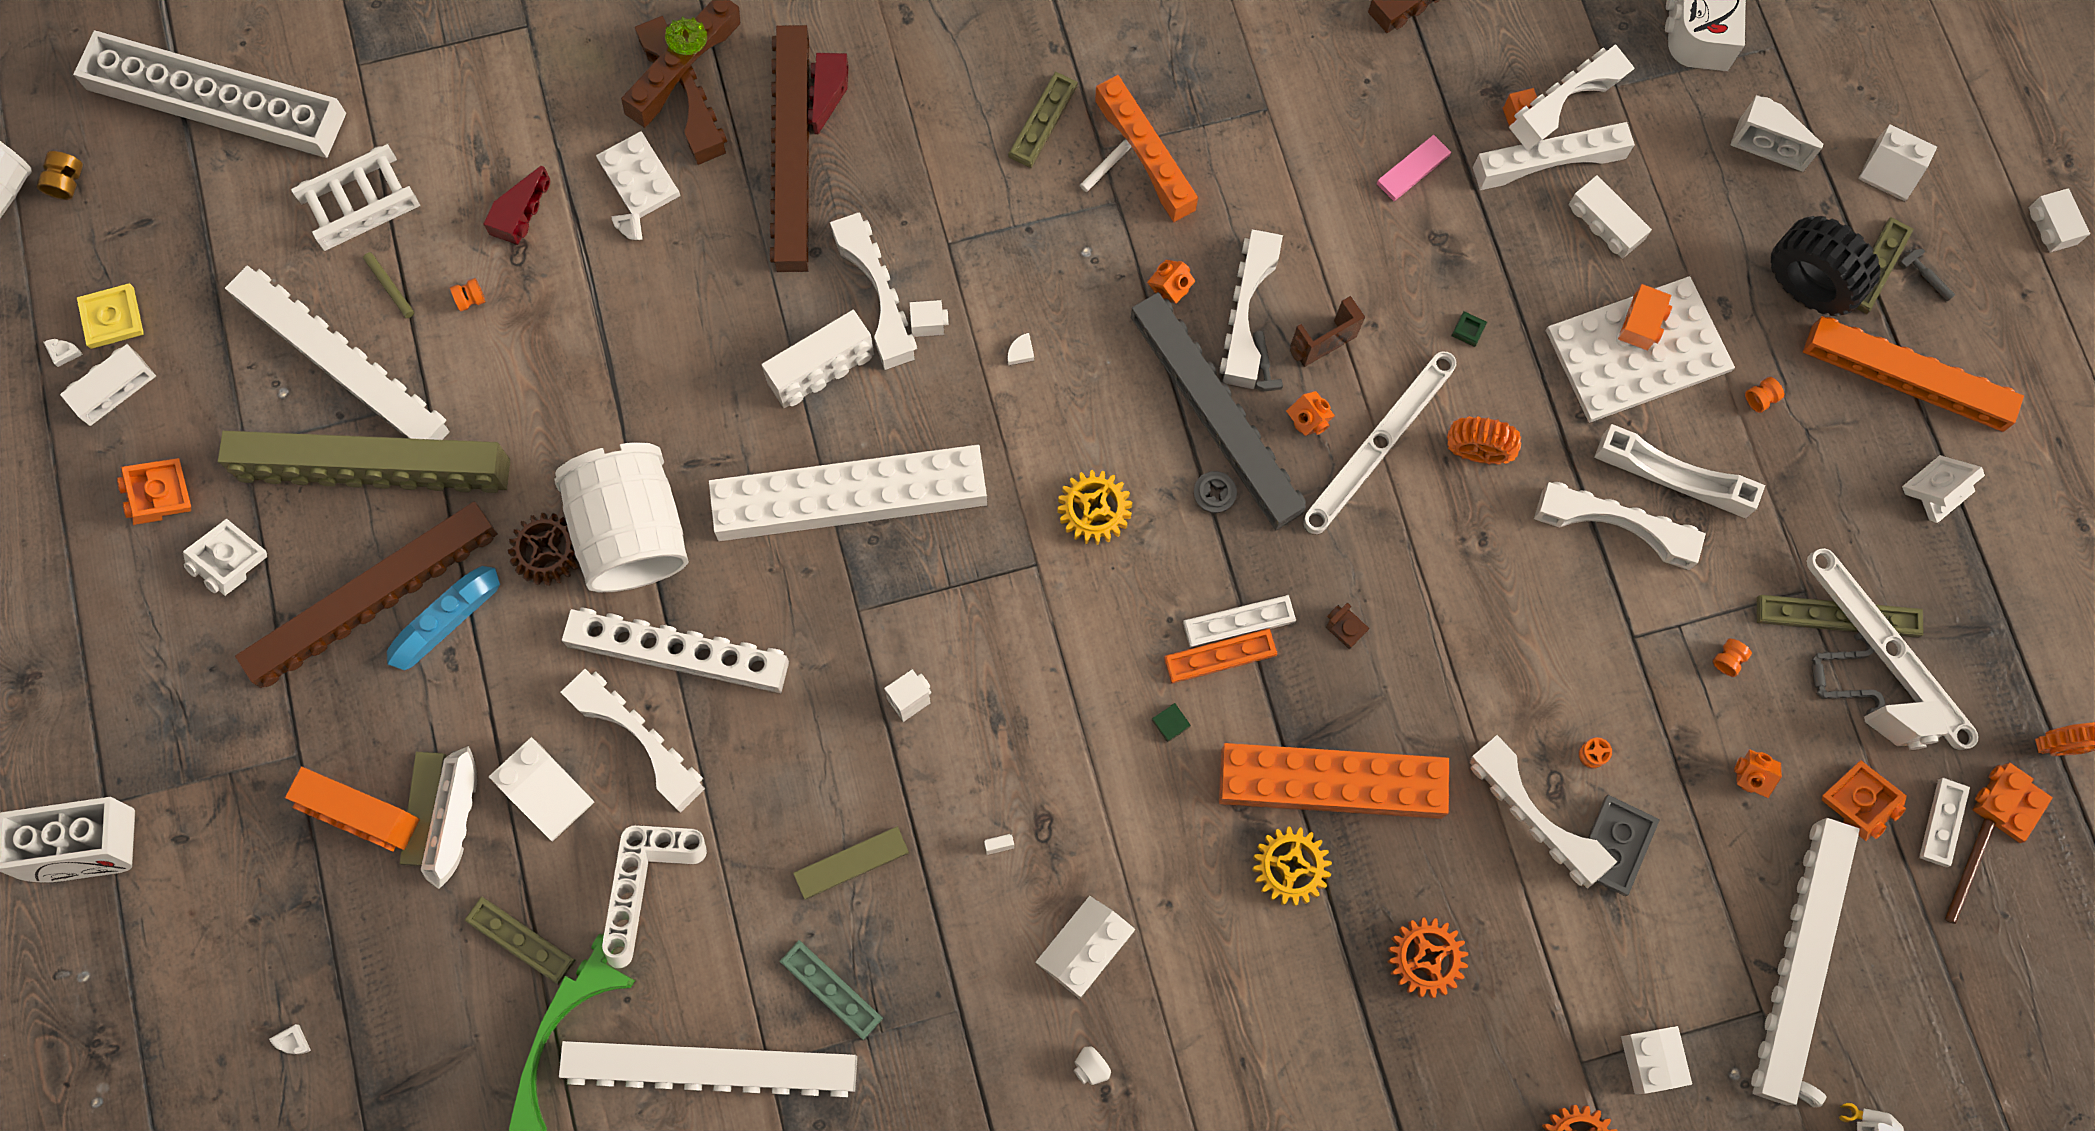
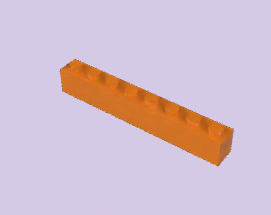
M1821 316L1812 325L1802 352L2002 432L2016 423L2024 395L2016 393L2010 387H2001L1991 383L1987 378L1973 376L1964 372L1959 367H1950L1940 363L1936 358L1922 356L1908 347H1900L1889 343L1885 338L1874 337L1864 333L1860 328L1846 326L1831 317Z

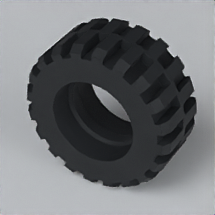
M1809 216L1795 222L1773 248L1770 261L1771 269L1775 273L1777 282L1783 285V289L1790 293L1793 299L1797 302H1802L1810 310L1815 309L1821 314L1829 313L1830 316L1845 315L1855 311L1878 284L1881 269L1877 254H1873V248L1863 240L1864 237L1859 233L1853 232L1852 228L1848 225H1842L1833 218L1828 220L1825 216Z

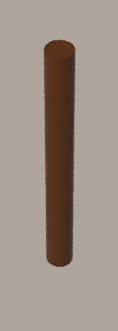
M1984 819L1947 911L1945 921L1956 924L1995 827L1996 823L1992 820Z

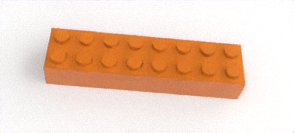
M1224 743L1221 749L1219 804L1442 819L1449 812V758Z

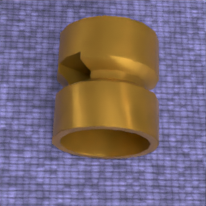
M49 151L43 164V168L46 171L41 172L37 189L57 199H72L77 186L74 180L79 179L83 163L69 154Z

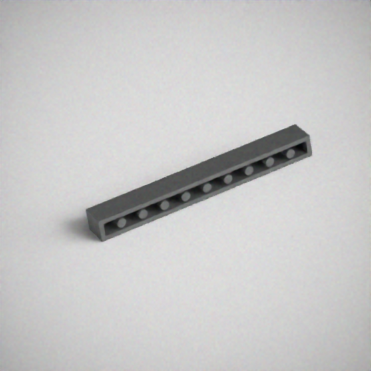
M1159 292L1132 307L1130 318L1275 531L1303 514L1306 508L1305 498L1299 490H1294L1286 470L1278 467L1273 451L1268 446L1265 448L1260 440L1261 435L1254 425L1250 426L1246 420V413L1242 406L1235 404L1232 400L1229 387L1226 383L1219 381L1214 365L1210 361L1206 362L1196 340L1192 341L1187 334L1188 329L1185 323L1175 317L1170 301L1167 298L1163 299Z

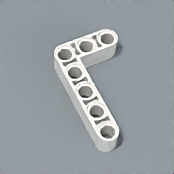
M630 826L623 831L602 944L603 952L609 965L614 968H623L632 960L648 861L697 864L701 862L707 854L704 837L701 832L695 829ZM635 840L642 841L637 846H630V844ZM663 842H670L665 848L658 847ZM690 844L699 845L693 850L686 849ZM631 866L638 867L634 872H625ZM625 893H633L629 899H620ZM620 920H629L623 927L616 926ZM624 947L621 953L611 954L614 948Z

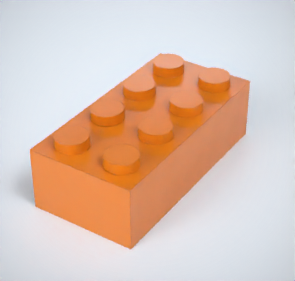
M302 766L285 797L295 802L292 808L394 852L396 847L405 850L420 820L398 807Z

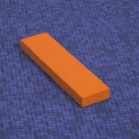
M1269 628L1166 655L1164 660L1171 684L1275 657L1277 656V651Z

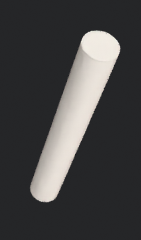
M1125 139L1080 184V187L1085 192H1088L1131 148L1129 142Z

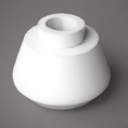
M1092 1046L1084 1047L1075 1061L1077 1068L1074 1069L1076 1076L1083 1084L1089 1082L1091 1085L1107 1081L1110 1078L1111 1070L1105 1060Z

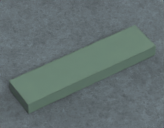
M800 940L779 961L863 1040L883 1020L870 1005Z

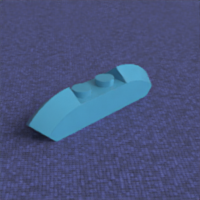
M486 566L478 567L453 584L394 639L387 650V664L407 670L419 662L497 591L500 582L496 569Z

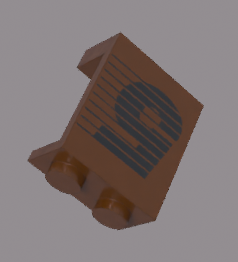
M1349 296L1341 301L1334 319L1337 328L1313 341L1303 325H1298L1290 345V352L1296 361H1300L1306 367L1358 336L1365 316L1353 298Z

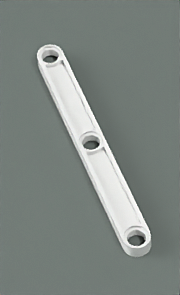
M1439 352L1433 357L1308 510L1303 524L1309 533L1320 534L1330 525L1451 376L1456 367V359L1451 353ZM1440 359L1447 360L1450 363V369L1447 371L1440 370L1436 365V361ZM1376 436L1385 437L1388 446L1385 448L1376 447L1373 438ZM1314 514L1319 515L1323 518L1324 523L1321 527H1314L1309 523V517Z
M1825 548L1811 553L1807 558V566L1811 573L1915 702L1941 700L1948 734L1943 736L1949 744L1958 750L1974 747L1978 742V733L1974 726L1834 553ZM1817 555H1822L1827 559L1828 564L1825 569L1817 566L1815 562ZM1890 641L1896 644L1898 648L1896 656L1887 653V642ZM1960 729L1966 731L1969 735V741L1966 745L1960 743L1957 738V733Z

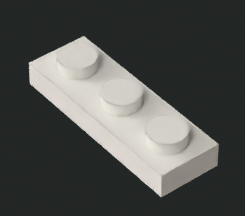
M1945 778L1938 780L1919 858L1943 867L1951 866L1970 787Z

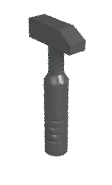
M1924 249L1914 250L1900 261L1899 265L1903 269L1913 263L1921 272L1922 277L1947 302L1955 296V293L1930 268H1926L1918 260L1924 254Z
M1254 332L1255 346L1261 354L1259 366L1263 370L1265 380L1256 382L1255 388L1263 392L1281 390L1283 388L1282 379L1271 380L1269 371L1270 361L1264 332Z

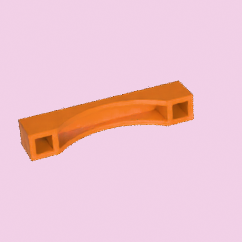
M1116 75L1097 85L1095 102L1106 119L1121 132L1139 157L1151 179L1161 204L1173 223L1196 211L1198 196L1120 76Z

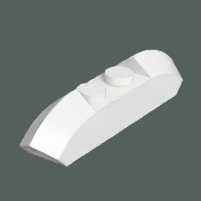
M469 746L455 751L444 758L421 866V872L426 880L438 889L453 875L464 850L461 845L466 836V821L468 812L472 807V792H476L477 785L476 765Z

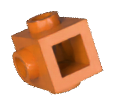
M1165 260L1158 266L1157 271L1147 283L1155 294L1159 292L1163 299L1167 298L1171 303L1177 304L1188 293L1195 279L1190 274V268L1184 262Z
M1316 391L1303 394L1286 410L1294 421L1295 428L1303 433L1304 436L1316 433V435L1321 434L1330 426L1328 422L1335 416L1330 410L1329 403L1321 398Z
M1749 749L1744 758L1740 757L1734 768V772L1737 773V785L1747 792H1755L1766 798H1769L1782 777L1781 762L1772 759L1766 753L1755 752Z

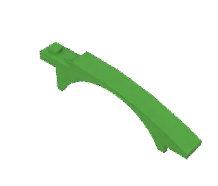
M604 934L597 936L591 947L594 951L590 958L583 960L576 972L578 978L576 981L570 977H564L540 1024L522 1072L509 1131H547L538 1105L537 1071L544 1046L559 1022L571 1010L589 998L611 990L631 988L635 982L634 979L606 964L607 959L602 948Z

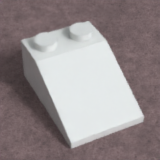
M1757 95L1739 119L1730 144L1736 148L1802 172L1823 147V143L1782 104L1774 102L1770 98Z
M532 737L489 776L504 794L552 842L594 803L589 795Z

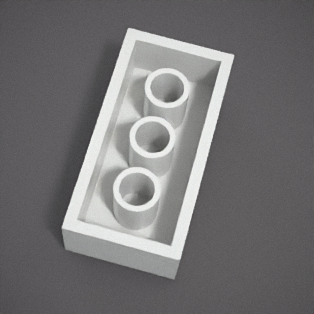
M853 309L761 364L767 384L783 408L789 405L795 406L803 400L804 396L812 391L815 393L822 390L826 383L832 379L844 377L849 372V369L857 364L863 365L872 358V355H874L871 334Z

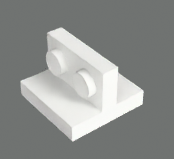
M1939 455L1904 484L1902 488L1905 495L1921 499L1929 520L1938 523L1975 492L1973 485L1984 477L1985 474L1980 466Z

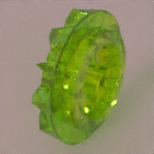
M682 16L680 20H672L671 25L666 27L665 40L672 51L681 55H691L699 52L705 46L707 31L703 23L697 22L694 17L685 19ZM684 29L688 30L689 33L688 42H686L682 35Z

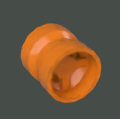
M476 278L468 280L463 286L455 285L450 287L460 312L467 310L470 305L486 303Z
M1767 377L1760 382V386H1753L1745 392L1748 404L1758 413L1768 409L1771 403L1779 402L1785 395L1780 383L1772 377Z
M1729 638L1723 645V653L1716 655L1713 659V664L1722 673L1736 677L1741 671V664L1748 661L1752 652L1742 642Z

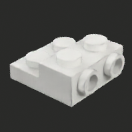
M225 519L183 551L184 567L187 572L193 577L199 574L205 579L204 584L211 592L217 593L220 591L224 596L246 580V573L267 558L266 550L228 519Z

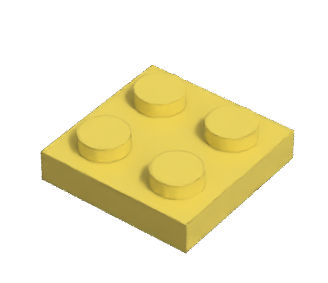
M130 283L77 297L85 341L90 349L144 335L135 290Z

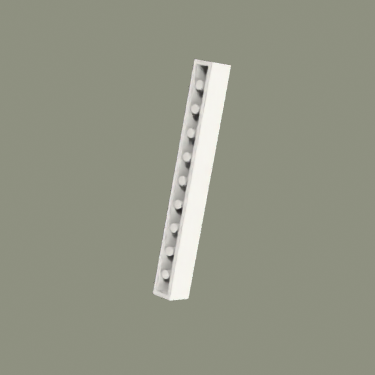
M247 265L225 287L235 300L406 438L443 440L450 432L444 425L447 420L435 410L430 413L424 408L427 404L416 394L410 397L405 393L407 388L396 378L392 381L385 376L387 372L376 362L373 365L369 364L366 361L368 357L359 348L354 347L352 350L346 345L348 340L339 332L335 331L332 334L328 331L329 325L317 315L312 318L307 314L310 310L299 300L295 303L289 299L291 295L279 284L276 287L269 283L271 281L270 277L262 270L258 269L255 272Z
M1829 818L1816 822L1811 828L1809 838L1812 840L1810 850L1806 852L1803 860V865L1806 866L1805 873L1797 885V893L1800 894L1790 916L1791 920H1793L1791 931H1788L1784 940V946L1787 949L1785 957L1781 959L1778 966L1780 979L1778 986L1774 987L1771 995V1001L1774 1002L1772 1013L1768 1014L1765 1021L1767 1034L1765 1041L1761 1043L1758 1050V1057L1761 1058L1760 1064L1752 1076L1751 1084L1754 1086L1752 1094L1784 1105L1797 1104L1860 828Z
M563 1041L559 1078H566L567 1084L585 1085V1079L597 1080L596 1086H614L615 1081H626V1087L643 1088L644 1082H653L657 1089H673L674 1083L684 1084V1090L702 1091V1085H714L713 1091L731 1092V1086L743 1087L744 1093H760L761 1088H772V1094L789 1095L790 1089H801V1095L819 1096V1090L831 1091V1097H848V1092H855L857 1056Z

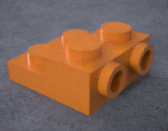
M179 458L121 467L122 477L117 478L120 494L126 493L128 502H123L125 518H132L133 525L161 521L162 516L191 511V504Z
M1860 760L1822 796V801L1844 818L1843 823L1860 828L1858 835L1867 841L1871 836L1875 839L1880 837L1887 828L1885 823L1890 818L1896 821L1903 815L1906 810L1904 805L1907 795Z
M2009 762L2002 766L1997 765L1989 775L1991 781L1987 787H1983L1975 797L1977 803L1972 810L1984 819L1992 820L2001 831L2017 842L2023 843L2029 837L2053 797L2032 783L2034 779Z

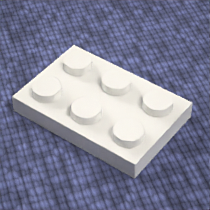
M642 131L596 155L600 165L631 214L639 213V218L680 197L679 190Z

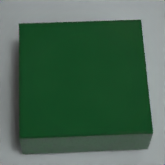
M1463 311L1451 336L1475 347L1487 322Z
M1175 703L1152 718L1153 723L1167 742L1191 727Z

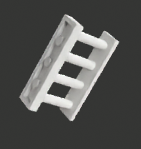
M388 144L376 147L359 158L312 180L303 181L297 187L291 189L301 205L308 202L320 226L319 229L312 231L324 251L420 206L410 186L402 188L390 166V163L397 159ZM379 168L392 191L391 195L378 200L366 177V174ZM355 179L368 202L367 206L357 211L353 210L342 188L343 185ZM330 191L333 192L344 214L342 218L334 222H329L317 198Z

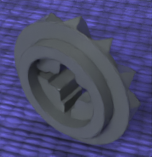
M1211 471L1203 474L1197 480L1193 493L1196 503L1202 507L1203 511L1216 514L1222 511L1226 512L1234 504L1237 489L1234 481L1227 474ZM1210 485L1215 490L1223 489L1219 495L1220 500L1216 499L1215 496L1207 497L1211 491Z

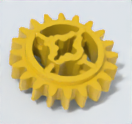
M1091 470L1089 478H1086L1080 472L1079 482L1074 478H1070V486L1072 488L1063 486L1062 492L1066 496L1061 495L1058 497V502L1063 505L1058 507L1057 513L1064 514L1060 517L1061 524L1069 523L1066 527L1067 533L1075 530V540L1084 535L1085 544H1088L1090 538L1093 537L1096 545H1099L1100 537H1104L1107 542H1110V533L1119 537L1120 530L1118 527L1127 528L1128 523L1124 519H1131L1132 513L1127 509L1132 508V502L1125 500L1129 497L1130 492H1121L1124 483L1120 482L1115 485V475L1106 480L1105 471H1102L1099 477H1095L1094 471ZM1098 489L1094 493L1082 494L1086 490ZM1109 495L1115 501L1116 513L1110 510L1106 502ZM1100 501L1099 508H1096L1094 511L1092 510L1090 513V506L1094 507ZM1074 502L1079 504L1083 511L1081 520L1074 513ZM1097 521H1108L1103 525L1092 526Z
M1290 826L1286 828L1285 835L1279 829H1276L1274 833L1276 839L1267 835L1265 841L1268 846L1264 844L1257 846L1263 854H1255L1253 856V859L1260 862V865L1254 866L1252 871L1261 873L1255 882H1265L1261 892L1264 893L1271 890L1270 900L1273 901L1278 895L1281 896V905H1285L1288 898H1290L1293 906H1297L1299 897L1307 904L1309 902L1308 893L1317 898L1319 892L1316 887L1321 889L1327 887L1321 878L1331 877V874L1325 871L1324 868L1329 867L1332 862L1323 860V857L1329 851H1319L1318 848L1323 841L1318 840L1313 843L1311 841L1313 832L1303 837V829L1301 827L1295 835L1292 833ZM1291 844L1287 855L1272 856L1273 851L1278 847ZM1302 848L1308 852L1314 866H1311L1310 863L1303 859ZM1291 860L1294 861V866L1298 867L1293 873L1289 872L1290 867L1285 865ZM1270 867H1274V870L1281 874L1282 885L1274 879ZM1312 877L1306 886L1293 889L1296 878Z

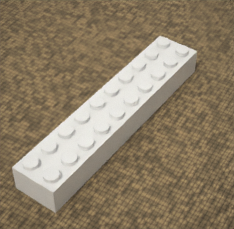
M95 30L73 74L88 91L325 158L330 153L346 115L337 98Z
M979 445L709 480L714 532L718 541L987 506V494Z

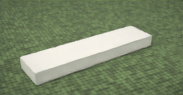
M1289 595L1184 620L1183 625L1189 647L1194 648L1269 628L1293 624L1296 622Z

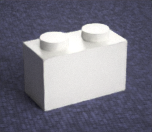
M2069 188L2040 196L2028 207L2031 218L2036 223L2041 233L2042 242L2047 246L2049 253L2078 245L2090 235Z
M913 669L884 688L887 700L903 722L930 704V685L922 674L917 676Z

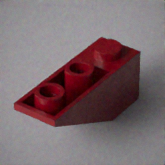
M816 53V63H811V78H815L814 86H810L809 98L810 101H813V109L808 110V124L813 125L814 134L820 133L848 89L849 65L847 53Z
M544 166L538 167L494 201L483 223L489 235L516 245L519 244L521 238L527 235L529 221L532 215L538 212L539 200L550 186V178Z

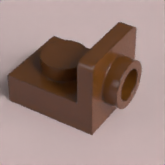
M1347 602L1342 608L1337 605L1327 616L1330 621L1326 628L1350 650L1370 628L1350 611L1351 605Z

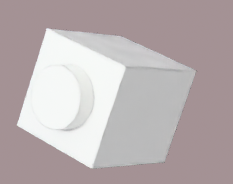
M941 300L910 302L913 337L944 335L943 326L949 325L947 309L942 310Z

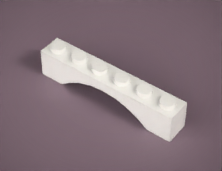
M1614 45L1608 51L1602 48L1591 57L1594 60L1593 62L1588 59L1577 68V74L1573 70L1561 80L1563 85L1557 82L1546 91L1547 97L1541 94L1530 103L1531 109L1525 106L1514 115L1517 120L1509 128L1527 151L1558 128L1559 115L1567 96L1580 91L1606 92L1635 69L1617 45Z
M1624 122L1545 139L1529 151L1523 145H1517L1480 153L1474 163L1473 171L1479 189L1484 190L1506 185L1528 174L1558 165L1578 162L1604 164L1627 158L1635 144L1628 124Z
M859 212L830 222L832 234L840 255L859 267L870 279L878 293L881 313L874 339L884 369L886 370L915 360L914 350L917 349L915 339L912 334L907 335L905 327L908 326L906 316L903 311L898 312L896 304L899 303V299L895 289H889L887 281L890 280V276L886 266H880L878 258H881V253L877 243L872 244L869 236L873 234L868 220L863 221Z
M1252 229L1250 239H1244L1242 254H1246L1245 262H1240L1237 277L1242 278L1241 286H1235L1233 301L1237 302L1236 310L1231 309L1228 325H1232L1233 329L1232 334H1226L1224 349L1228 350L1227 358H1222L1219 373L1224 374L1223 382L1226 384L1254 389L1261 354L1256 348L1250 333L1248 321L1249 302L1259 284L1276 269L1283 235Z
M1613 424L1602 435L1594 457L1745 519L1757 509L1765 485L1741 475L1710 471L1677 460L1657 450L1638 434Z
M1549 482L1544 487L1534 517L1535 520L1559 528L1571 523L1584 521L1618 525L1645 540L1657 552L1663 562L1690 570L1698 563L1706 533L1698 531L1692 525H1679L1664 516L1654 517L1646 514L1640 508H1627L1612 499L1602 500L1594 497L1588 491L1569 489L1567 485L1560 482Z
M584 669L561 693L585 717L600 718L614 722L635 735L645 746L652 760L657 790L681 813L705 789L700 784L703 778L692 767L687 771L680 764L684 759L673 748L667 751L661 745L664 739L654 729L648 732L642 726L645 720L634 709L629 713L623 707L626 701L615 690L610 694L604 688L607 682L596 671L591 675Z
M1498 735L1472 756L1470 764L1472 765L1471 770L1479 779H1485L1492 786L1490 790L1500 801L1504 799L1510 805L1512 815L1520 822L1524 820L1531 828L1529 830L1531 835L1539 843L1544 842L1551 849L1549 853L1557 863H1564L1571 871L1569 873L1571 878L1578 885H1584L1588 889L1616 864L1617 861L1597 840L1582 838L1566 832L1539 812L1529 799L1522 785L1518 771L1517 755Z

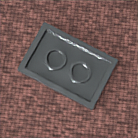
M1610 795L1605 796L1588 839L1597 840L1617 862L1596 883L1625 897L1628 896L1660 819Z

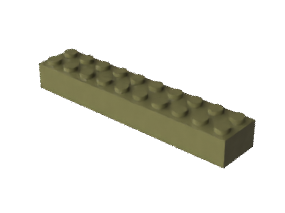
M222 431L218 463L227 472L236 477L238 481L244 483H253L254 480H264L270 484L291 481L297 485H308V482H318L323 486H335L336 483H346L347 486L356 488L362 487L363 484H370L381 489L390 488V485H394L407 490L427 487L434 491L454 488L460 492L481 489L486 493H497L498 490H507L510 458L498 442Z

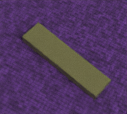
M1055 71L1008 153L1009 158L1032 168L1078 87L1077 81Z
M1892 217L1887 220L1873 246V254H1877L1881 269L1880 280L1856 309L1865 314L1871 311L1914 230L1913 228Z
M416 752L407 812L420 820L405 850L401 851V865L422 866L444 758H446L444 753Z
M897 826L794 872V876L806 900L907 855L909 851Z
M482 896L464 920L556 984L562 981L576 961Z

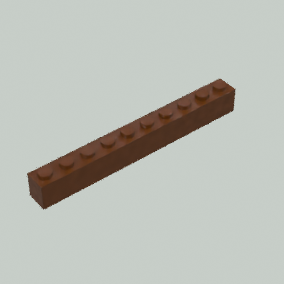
M807 25L776 26V36H772V51H776V59L771 60L772 74H776V82H771L772 97H776V105H771L772 121L775 120V128H771V143L775 144V152H771V167H775V175H771L770 184L771 191H775V199H770L771 215H775V223H770V237L775 239V245L770 247V262L775 263L777 272H809V34Z
M474 501L244 649L235 657L251 683L259 688L269 687L275 684L279 677L287 671H294L301 667L303 661L310 656L319 655L324 652L328 647L327 645L333 641L347 637L353 628L373 620L376 613L384 608L388 609L395 606L399 599L407 593L418 591L423 586V583L430 578L441 576L445 573L447 567L453 563H459L467 559L470 552L476 548L485 547L490 544L494 539L493 537L498 535V533Z

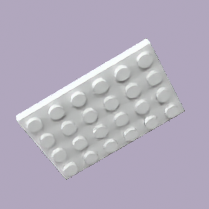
M1690 276L1655 288L1672 295L1669 302L1672 310L1668 319L1662 321L1660 328H1663L1664 332L1659 343H1653L1648 351L1618 339L1633 296L1547 327L1545 331L1589 423L1733 371L1735 366Z

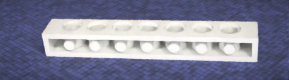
M580 608V611L570 610L562 642L569 648L776 693L782 692L789 660L787 656L783 655L784 652L781 650L768 648L767 651L758 650L757 646L741 642L740 646L730 644V640L716 636L711 640L703 638V634L695 631H687V634L676 632V628L667 625H660V628L649 626L650 623L639 619H634L633 622L623 621V617L607 613L606 617L596 615V611L588 608ZM602 626L603 630L599 636H590L591 630L594 627ZM629 632L630 636L627 641L623 643L617 642V637L620 633ZM648 638L657 639L656 644L652 648H644V642ZM681 643L684 645L683 650L679 654L670 653L671 647L674 644ZM701 650H710V656L707 659H697V655ZM736 655L738 658L734 665H724V660L727 656ZM755 661H763L765 663L763 669L758 672L751 671V665Z

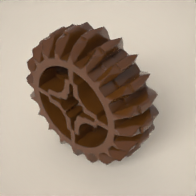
M542 512L540 520H537L534 515H531V523L527 524L525 521H521L523 529L521 531L514 529L513 533L517 538L509 539V543L514 546L508 549V554L513 556L510 559V564L517 566L515 572L518 575L523 574L525 581L529 582L533 579L535 585H540L543 580L546 586H550L552 578L557 583H561V575L564 574L568 578L571 576L568 571L570 567L578 569V565L574 562L577 558L568 531L566 518L558 519L557 514L552 513L548 519L546 513ZM547 531V533L541 537L535 536L541 532ZM562 534L566 538V550L564 554H562L558 550V546L561 542L559 539L562 536ZM528 544L533 548L532 560L529 564L526 561V548ZM548 545H549V547L551 548V550H552L553 552H551V551L545 552V551H544V553H543L538 546H540V547H542V548L546 546V547L548 548ZM549 562H557L556 564L550 567L544 568V566Z

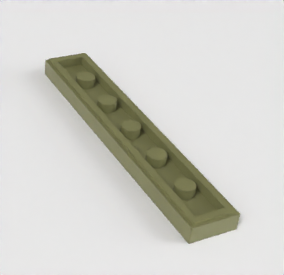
M1771 595L1757 596V623L1859 632L1835 601ZM1876 605L1900 636H1923V609Z

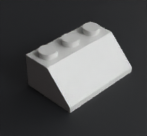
M1089 896L1035 963L1080 1000L1134 933L1135 929L1113 910Z

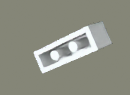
M1595 176L1577 191L1568 204L1577 217L1582 218L1589 225L1591 231L1595 235L1600 236L1608 244L1609 249L1613 253L1618 254L1622 259L1639 246L1652 230L1598 176Z
M126 344L122 348L116 349L101 364L92 367L89 373L80 380L71 383L60 395L77 416L91 426L151 381L156 375L138 353Z

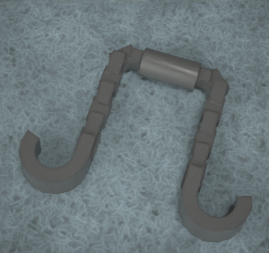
M1857 633L1854 635L1856 641L1861 640L1866 644V651L1817 653L1811 660L1813 661L1812 672L1814 685L1817 688L1816 694L1822 699L1872 698L1875 701V708L1867 710L1866 715L1885 706L1883 695L1876 690L1827 692L1825 690L1824 667L1821 664V660L1862 659L1874 653L1875 650L1861 633Z

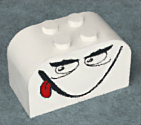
M1666 0V10H1669V17L1666 20L1665 32H1668V47L1674 59L1687 67L1728 71L1745 46L1746 0Z
M112 797L1 812L0 872L24 881L60 882L128 871L132 868L135 810Z

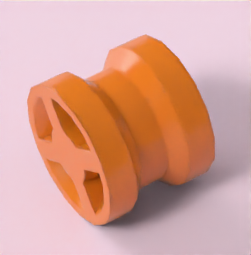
M1598 737L1584 743L1579 750V758L1582 764L1593 769L1607 763L1612 756L1610 744L1605 739Z

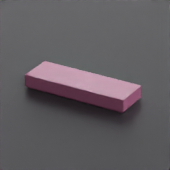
M1432 135L1377 181V185L1393 201H1396L1450 156L1451 151L1435 135Z

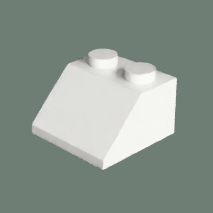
M1889 124L1877 138L1858 179L1898 199L1906 201L1928 168L1937 147Z
M1941 700L1886 705L1864 716L1865 722L1897 747L1908 746L1909 750L1926 748V744L1937 743L1939 737L1948 734Z
M1678 1026L1621 1036L1635 1094H1646L1692 1085Z

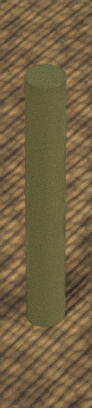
M372 252L366 253L363 256L364 261L404 317L410 318L413 316V309Z

